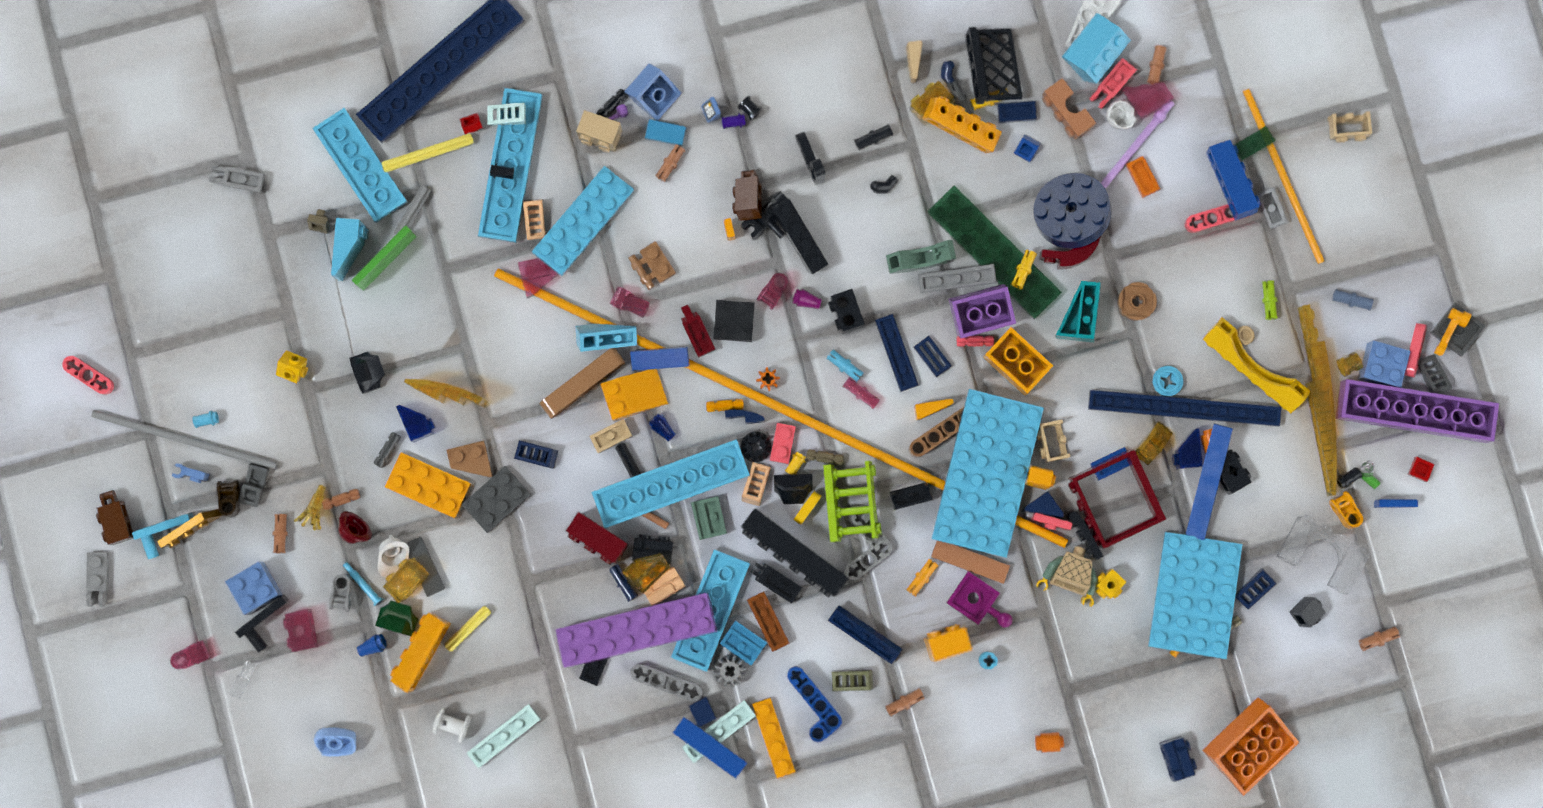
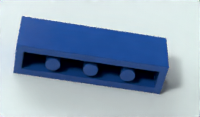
M1230 139L1210 146L1206 154L1234 220L1256 214L1260 206V200L1252 191L1253 184L1250 178L1247 179L1245 165L1242 161L1240 162L1237 156L1238 149L1236 145H1233Z

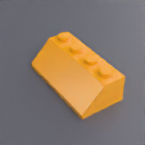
M432 612L422 616L418 632L414 631L409 640L412 643L408 649L405 648L400 656L402 661L399 666L395 665L390 674L392 676L390 681L406 693L414 692L451 625L450 622Z

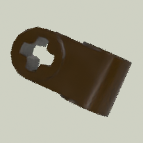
M234 480L233 482L224 483L217 481L219 512L231 518L237 516L240 512L239 481ZM232 503L233 509L227 513L225 507L227 504Z

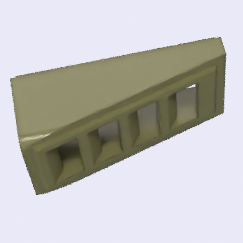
M872 670L832 672V691L873 690ZM847 675H850V686H847ZM855 675H858V686H855ZM863 675H866V686H863ZM839 676H842V687H839Z

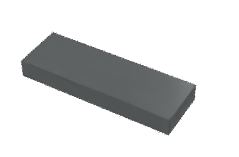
M420 536L406 543L409 546V559L426 596L430 597L446 589L422 537Z

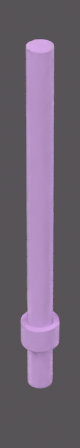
M1168 100L1160 111H1156L1151 122L1102 180L1101 184L1105 189L1155 127L1164 121L1166 114L1174 105L1172 101Z

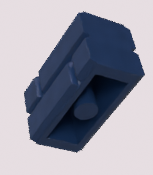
M1180 736L1159 743L1171 781L1176 782L1196 775L1197 765L1194 758H1190L1188 751H1191V747L1187 739L1184 740V737Z

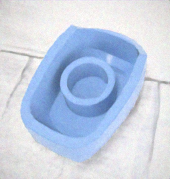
M336 727L321 728L314 737L315 746L322 756H345L356 751V734L350 729Z

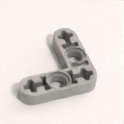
M864 514L865 517L863 518V520L865 521V523H867L868 521H870V516L868 514ZM856 515L851 516L854 526H864L860 521H855ZM882 531L879 534V538L874 539L868 538L866 533L861 534L871 548L846 566L844 575L848 577V580L855 581L891 554L892 545ZM881 543L882 545L887 544L888 552L886 554L884 552L880 553L878 556L881 559L877 560L876 555L871 550L874 549L877 552L880 549L879 545ZM865 555L873 557L874 562L871 566H866L863 563ZM859 560L861 566L866 570L862 572L859 569L856 572L857 577L849 576V568H856L858 566L856 562Z

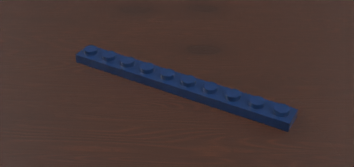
M1096 390L1089 391L1088 410L1275 427L1280 426L1281 407Z

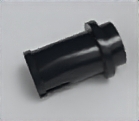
M495 163V165H491L490 176H493L494 179L501 177L513 180L514 167L498 166Z
M1354 467L1347 473L1338 475L1336 482L1340 488H1348L1349 484L1362 478V473L1358 468Z

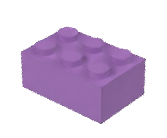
M1004 284L948 299L956 332L960 338L1016 324L1008 287Z

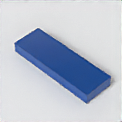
M688 347L633 350L630 352L632 371L689 367L690 365Z

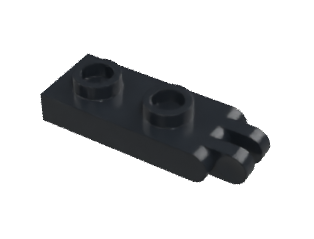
M756 562L754 566L759 568L760 572L758 573L753 569L750 571L756 576L754 580L792 604L802 587L769 565L764 564L761 566Z

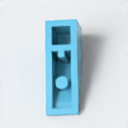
M609 324L575 326L576 344L580 352L637 345L636 326Z

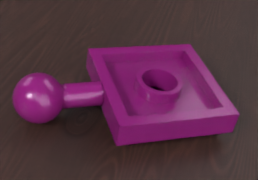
M969 571L964 575L946 602L977 625L980 624L986 613L995 617L998 624L1003 628L1011 626L1013 618L1009 613H1001L992 607L1000 593ZM971 592L978 595V601L975 604H971L968 601V595Z

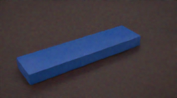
M683 717L673 731V734L735 779L747 764L746 761L686 717Z

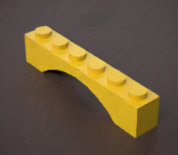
M1223 317L1204 336L1203 340L1209 347L1216 350L1223 359L1229 361L1235 366L1237 371L1248 377L1254 385L1260 387L1268 397L1273 398L1290 414L1309 395L1310 390L1297 379L1276 375L1257 364L1243 348L1237 329Z

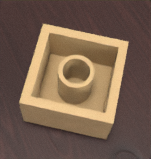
M584 110L576 132L582 144L592 146L593 144L599 146L600 150L609 153L610 151L615 152L622 134V127L620 122Z

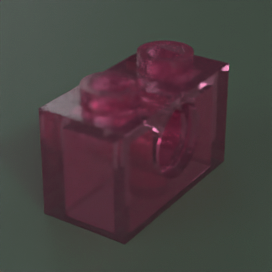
M312 609L285 614L283 625L285 630H288L287 645L292 652L319 647ZM298 626H302L304 629L302 636L296 634Z

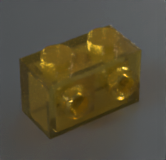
M939 80L935 84L931 82L924 89L925 93L921 96L919 94L910 101L909 110L924 126L928 122L922 118L931 98L943 96L949 99V103L954 98Z

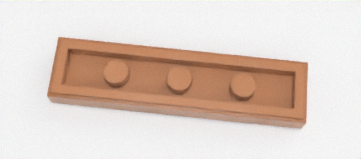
M938 540L931 555L932 558L1004 584L1010 565Z

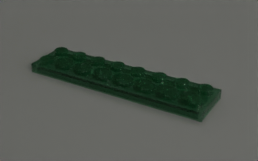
M955 185L927 211L980 266L994 264L997 283L999 285H1006L1009 295L1034 320L1062 293L1034 264H1032V272L1027 276L1023 289H1019V286L1015 288L1011 285L1017 272V265L1021 263L1024 254Z

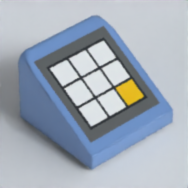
M715 97L709 98L702 104L701 107L707 122L721 118V112Z

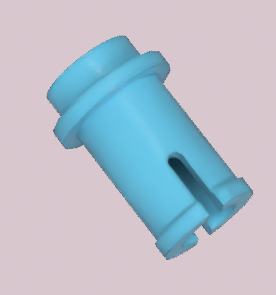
M212 410L207 414L192 417L195 428L210 424L214 426L216 423H219L217 412Z

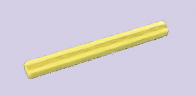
M466 134L383 161L384 172H389L472 145L474 143L471 134Z

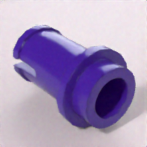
M738 113L735 116L722 117L723 129L746 126L744 114Z

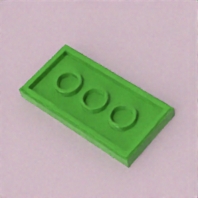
M404 226L352 279V282L364 291L417 236L407 226Z

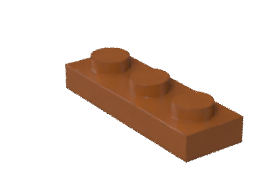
M763 591L747 599L772 652L790 644L765 592Z

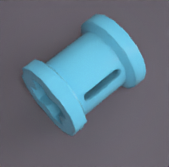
M984 652L979 656V664L984 669H993L998 663V658L994 653ZM988 655L991 659H993V662L989 663V666H987V663L983 662V660L986 659Z

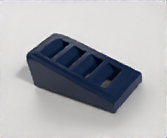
M519 440L514 459L554 469L558 450ZM525 446H528L526 456L522 457ZM535 448L533 458L530 459L532 449ZM540 450H543L541 459L538 461Z
M1261 568L1236 593L1235 597L1249 610L1276 585V581ZM1261 577L1268 582L1266 585L1260 580ZM1255 582L1262 587L1261 590L1254 585ZM1250 587L1257 593L1256 596L1248 590ZM1246 593L1252 600L1249 602L1242 594Z

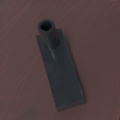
M282 595L235 632L239 638L245 635L256 651L260 653L268 645L254 627L289 601L288 598Z

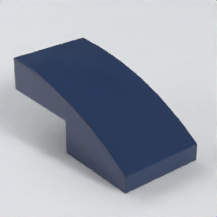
M725 410L726 419L745 417L746 425L765 422L764 416L754 412Z

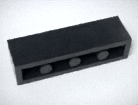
M785 198L770 208L807 271L810 274H814L829 265L791 200Z

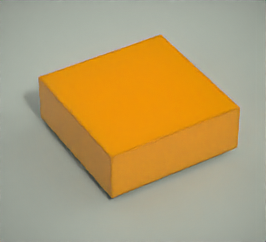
M731 218L724 219L727 239L729 241L735 240Z

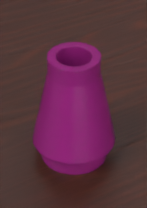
M796 289L792 303L796 304V307L819 309L822 299L804 289Z

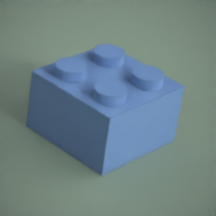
M1374 340L1367 343L1357 380L1401 388L1410 351Z
M260 561L225 581L244 615L254 613L283 595L265 563Z

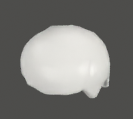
M1119 100L1111 103L1106 112L1108 123L1115 129L1124 130L1130 128L1137 119L1134 116V108L1126 101Z

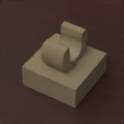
M318 209L316 215L309 214L307 219L309 230L328 234L330 226L328 218H326L327 215H325L326 210Z

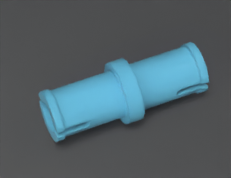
M834 349L830 352L831 355H828L826 358L836 365L840 372H845L856 382L860 379L857 375L862 377L864 374L863 371L851 363L850 359H845Z

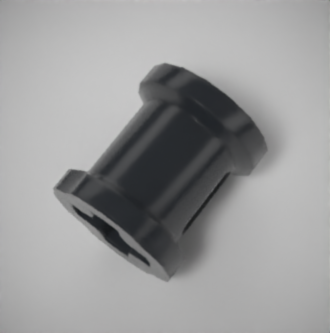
M747 96L737 107L749 116L750 121L754 120L763 110L762 107H758L751 100L750 96Z

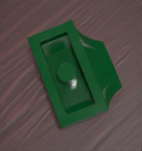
M391 600L386 606L381 607L375 626L412 636L419 618L413 614L411 606Z

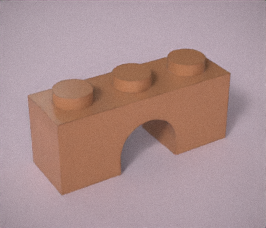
M1061 78L1043 92L1042 100L1048 108L1051 107L1054 111L1053 115L1059 123L1062 122L1066 127L1067 135L1077 140L1092 129L1096 122L1085 108L1078 113H1072L1067 110L1065 102L1071 98L1073 91L1064 79Z

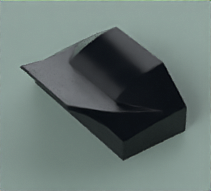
M365 352L349 358L362 394L381 388L380 382L385 373L378 355H371L369 352Z
M812 474L774 475V492L779 495L783 504H803L808 494L812 491Z

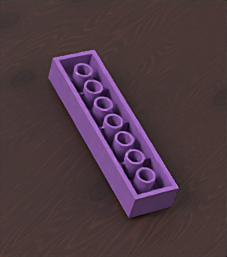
M1346 379L1340 381L1335 419L1490 443L1495 440L1499 403Z
M708 593L555 629L564 668L718 632Z

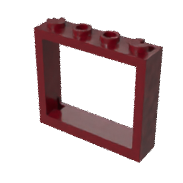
M1134 449L1126 450L1068 478L1070 481L1068 487L1072 494H1076L1078 499L1076 504L1079 510L1084 512L1086 516L1084 518L1085 524L1088 529H1092L1094 533L1093 538L1100 548L1105 549L1166 520ZM1127 459L1152 513V517L1104 539L1078 481L1121 460Z

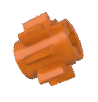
M766 367V372H758L761 378L756 379V382L762 383L760 389L767 387L768 392H770V387H778L775 380H779L780 377H775L776 370L770 372L768 367ZM766 375L774 379L770 381V384L762 380L766 378Z

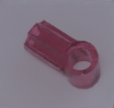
M617 286L609 304L644 318L650 303L632 295L633 293Z

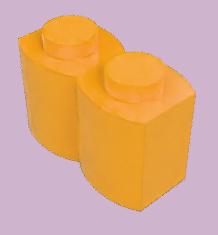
M1030 465L1025 485L1047 490L1054 486L1056 475H1053V470Z

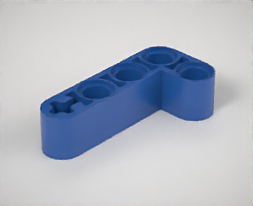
M797 666L791 667L787 673L788 680L820 718L811 726L809 736L814 742H822L841 726L842 719L803 669ZM793 670L801 672L799 676L802 680L804 678L808 680L802 683L799 688L796 686L799 684V681L796 678L791 679V672ZM806 685H811L814 688V692L810 696L803 694V687ZM818 700H823L826 703V708L822 711H818L815 708V703ZM831 715L838 717V723L835 726H830L827 723ZM815 728L823 730L821 738L813 737L812 732Z

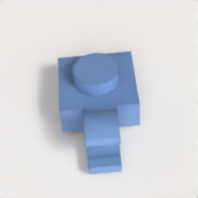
M175 464L176 467L181 469L180 474L172 473L174 478L181 479L184 476H190L189 480L201 483L202 480L208 481L210 476L208 473L187 468L182 464Z

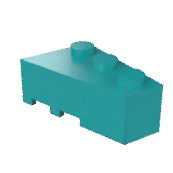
M1081 281L1055 335L1056 339L1094 343L1101 290L1100 282Z

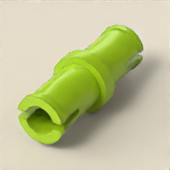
M1269 280L1267 283L1263 281L1264 298L1262 303L1265 306V320H1272V318L1276 320L1278 319L1276 309L1278 299L1275 297L1274 281Z

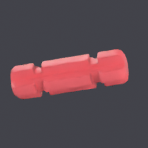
M957 336L956 344L958 347H965V345L967 347L993 346L994 337L968 336L960 338Z

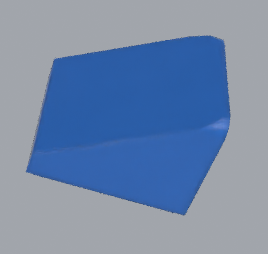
M1024 134L1014 154L1030 162L1041 143Z

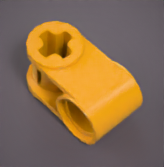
M1344 491L1343 495L1335 500H1329L1332 510L1345 528L1353 529L1362 524L1363 516L1352 496L1347 491ZM1349 515H1353L1356 518L1354 525L1349 522Z

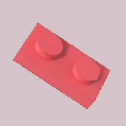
M777 423L770 461L789 464L796 426Z

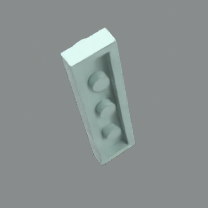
M744 700L704 731L721 743L756 715ZM688 744L682 747L693 763L703 757L701 753Z
M528 704L468 751L467 754L475 765L480 768L541 719L530 704Z

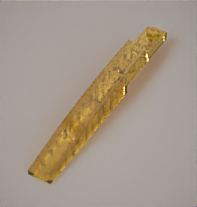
M1309 304L1298 308L1312 382L1306 383L1305 387L1310 390L1307 398L1328 497L1336 495L1337 446L1334 399L1325 341L1317 342L1318 330L1316 327L1314 328L1313 323L1315 314Z

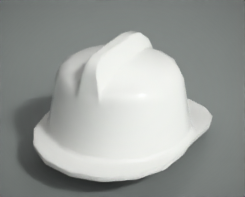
M389 535V538L380 544L377 567L381 576L392 579L399 577L405 572L408 566L409 546L400 539L394 538L393 535Z

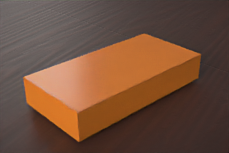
M1144 156L1126 164L1142 198L1160 190Z

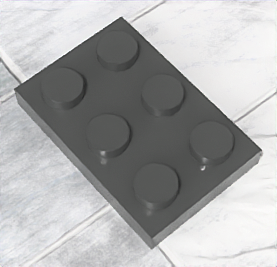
M504 466L462 505L486 533H489L531 494L510 470Z

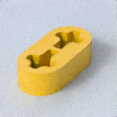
M814 490L793 520L802 525L822 495Z

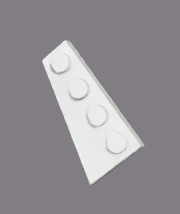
M1084 0L1065 47L1069 48L1096 13L1109 19L1122 0Z

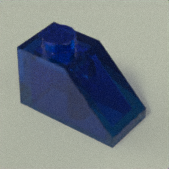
M402 405L396 406L411 442L415 443L435 434L433 429L436 427L432 418L428 419V416Z
M1199 429L1191 430L1175 449V454H1172V463L1176 465V470L1203 467Z

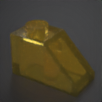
M1158 421L1135 449L1139 460L1149 465L1161 453L1173 432Z
M656 554L635 559L622 574L630 585L644 594L670 568V565L663 555Z

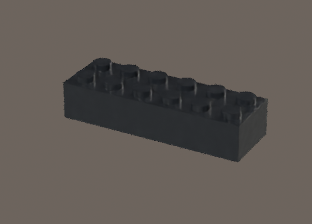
M756 508L753 509L741 525L743 535L750 540L754 537L759 541L757 544L765 551L770 549L774 552L773 557L781 563L786 561L790 564L788 568L797 575L799 572L806 576L804 580L812 586L818 585L821 588L819 591L826 597H835L848 580L847 576Z

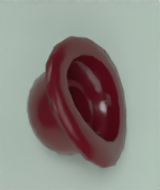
M344 511L340 514L338 532L343 541L349 544H356L358 542H367L372 538L371 528L362 518L349 511Z

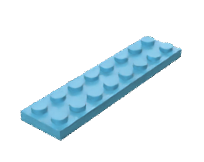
M504 88L502 104L525 103L526 124L498 125L491 165L497 163L498 166L514 167L513 180L501 177L494 179L493 176H490L489 171L478 237L513 243L517 242L542 94ZM501 110V119H504V110ZM508 110V119L512 118L511 110ZM515 110L516 118H519V110Z
M736 439L591 493L603 526L608 528L750 476Z

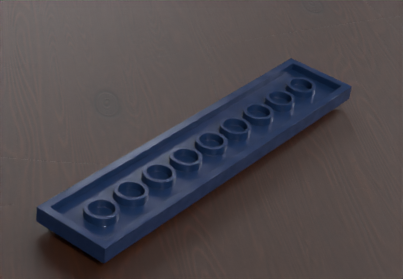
M488 0L356 113L357 117L382 144L524 22V18L507 0Z

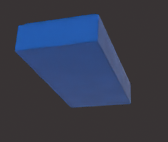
M1123 447L1090 463L1091 467L1126 451V448ZM1124 459L1094 474L1099 481L1128 467L1129 463L1127 459Z
M1380 499L1374 501V508L1418 507L1417 499Z

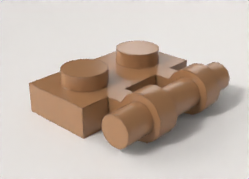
M656 241L639 251L643 257L642 259L638 260L635 254L628 258L632 264V269L636 270L641 278V283L648 290L655 287L651 280L656 278L661 284L676 274ZM648 264L652 272L647 274L642 267L643 265Z

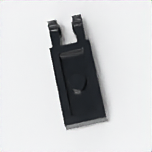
M1077 511L1070 512L1067 519L1069 522H1072V526L1077 528L1078 531L1075 533L1078 539L1086 544L1087 548L1085 550L1089 558H1093L1096 561L1104 557L1080 514Z

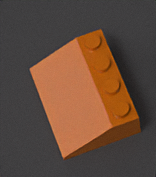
M1257 697L1202 751L1244 796L1297 746L1299 741L1271 706Z

